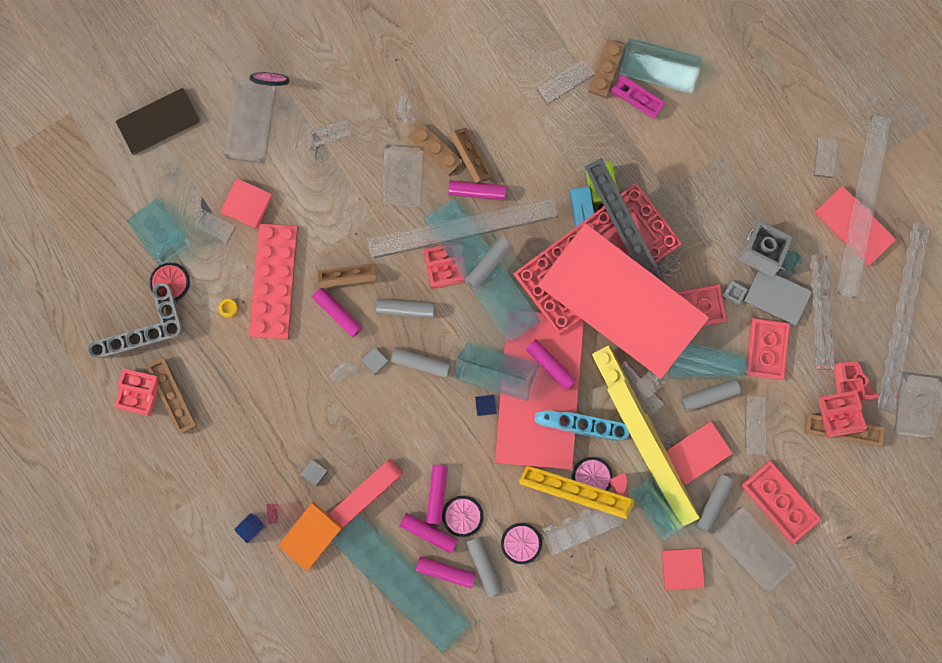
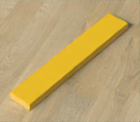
M526 466L519 480L520 485L624 519L628 518L634 505V499L531 466Z

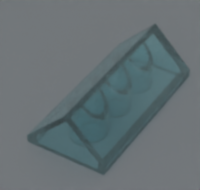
M629 38L620 74L692 93L700 69L701 57Z
M467 343L457 357L456 379L528 401L539 364Z

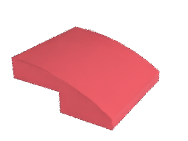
M236 179L220 213L257 229L273 195Z
M461 242L423 249L431 289L465 282L468 275Z
M123 369L117 384L120 390L114 407L119 410L151 417L156 400L159 377Z
M857 390L819 397L820 410L828 438L866 431L867 426L861 412L862 404Z

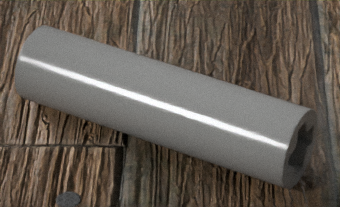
M500 237L465 279V282L471 288L477 290L513 247L512 244L504 237Z
M377 298L376 314L434 318L435 303Z
M396 347L391 358L392 363L444 378L447 377L450 363Z
M734 379L681 397V402L685 412L738 395L741 393L737 380Z
M720 474L698 520L697 528L707 533L711 532L735 480Z
M481 536L466 542L487 596L491 597L502 592Z

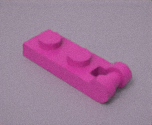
M621 75L617 80L618 84L613 86L610 92L652 119H655L665 102ZM624 86L629 88L627 93L623 91Z

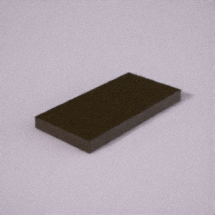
M181 88L115 122L132 155L199 123L200 120L184 88Z

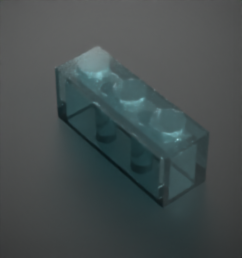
M651 478L630 491L663 541L683 528V525Z

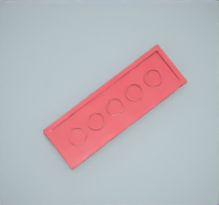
M259 224L250 337L289 339L297 226Z

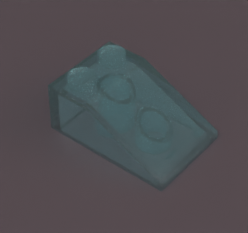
M158 198L127 220L142 244L159 265H162L191 244Z

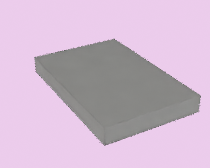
M758 270L743 302L796 326L812 291L776 274L771 277Z

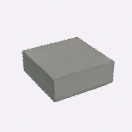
M731 280L722 297L739 306L748 289Z
M375 347L361 360L374 375L388 362Z
M312 459L300 475L314 486H317L328 471Z

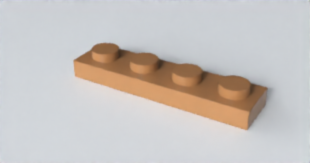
M162 357L147 364L146 367L149 374L159 377L157 391L177 433L180 435L197 427L165 358Z
M807 414L804 433L828 437L822 416ZM866 424L867 429L864 432L830 438L882 447L885 427Z

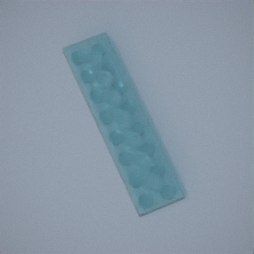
M454 198L423 219L465 280L489 252L490 247ZM500 262L477 290L471 288L508 343L541 321Z
M360 514L333 539L332 543L441 653L470 625Z

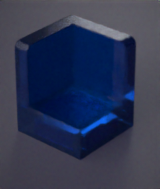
M250 513L234 530L249 544L266 526L254 513Z

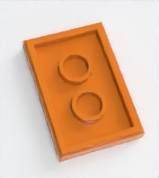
M312 502L278 547L305 571H308L343 527L319 505Z

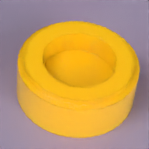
M226 298L219 303L218 310L223 317L232 318L238 312V305L234 300Z

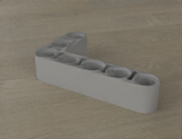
M158 283L153 288V296L161 323L93 341L88 347L89 354L94 358H104L179 337L183 333V325L172 287L165 283ZM161 287L167 288V295L164 297L159 295ZM167 305H170L173 310L169 316L164 314V308ZM173 323L178 327L175 334L169 332V326ZM153 329H157L159 332L157 339H152L150 336ZM134 334L140 336V342L136 345L132 342ZM116 339H119L122 344L118 350L113 346ZM98 344L103 348L100 355L95 353V347Z

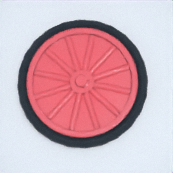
M164 263L152 272L150 289L153 293V288L156 284H168L172 287L175 300L177 301L185 296L189 289V275L179 264ZM166 287L159 289L160 297L167 295Z

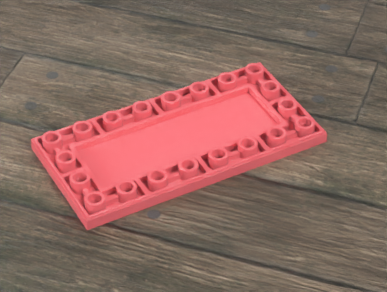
M637 183L621 193L655 263L683 244ZM605 206L513 273L558 335L565 332L581 320V318L539 287L538 283L584 223L588 224L630 256Z
M584 223L538 283L539 287L659 378L663 377L709 319L701 310L586 223Z
M507 311L495 463L572 470L575 433L541 426L535 422L534 418L535 413L546 410L577 414L583 319L558 335L541 312ZM535 339L577 379L567 391L525 350ZM561 416L560 424L565 426L566 419Z

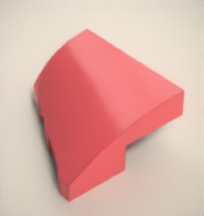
M858 361L842 362L833 365L837 394L857 390L860 401L879 398V394L877 392L874 393L868 384L870 380L863 374Z
M623 473L609 479L614 492L627 497L626 474Z

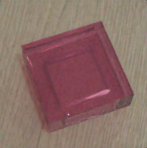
M266 504L268 524H276L278 522L277 505Z

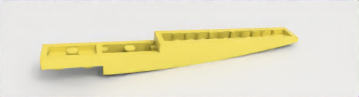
M608 345L593 353L592 356L609 387L607 390L682 527L700 519L648 414L644 413L611 346Z

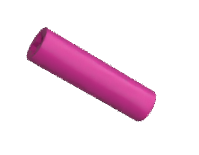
M449 181L448 195L505 201L506 185Z
M320 288L312 296V299L352 338L362 330L363 327L324 288Z
M537 339L525 349L566 391L577 381Z
M432 466L426 523L441 525L448 466Z
M408 513L405 514L399 527L450 554L458 541L454 537Z
M421 556L416 567V572L472 589L476 576L475 573Z

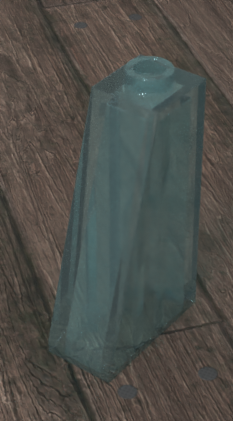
M690 342L671 365L667 378H740L742 374L745 375L747 372V358Z

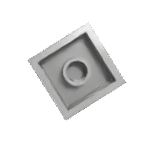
M758 220L750 229L738 260L772 277L781 268L793 237Z

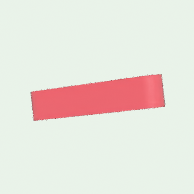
M389 459L332 510L329 515L344 528L392 485L403 472Z

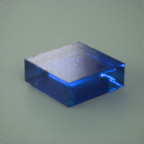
M494 395L475 397L477 416L496 414Z

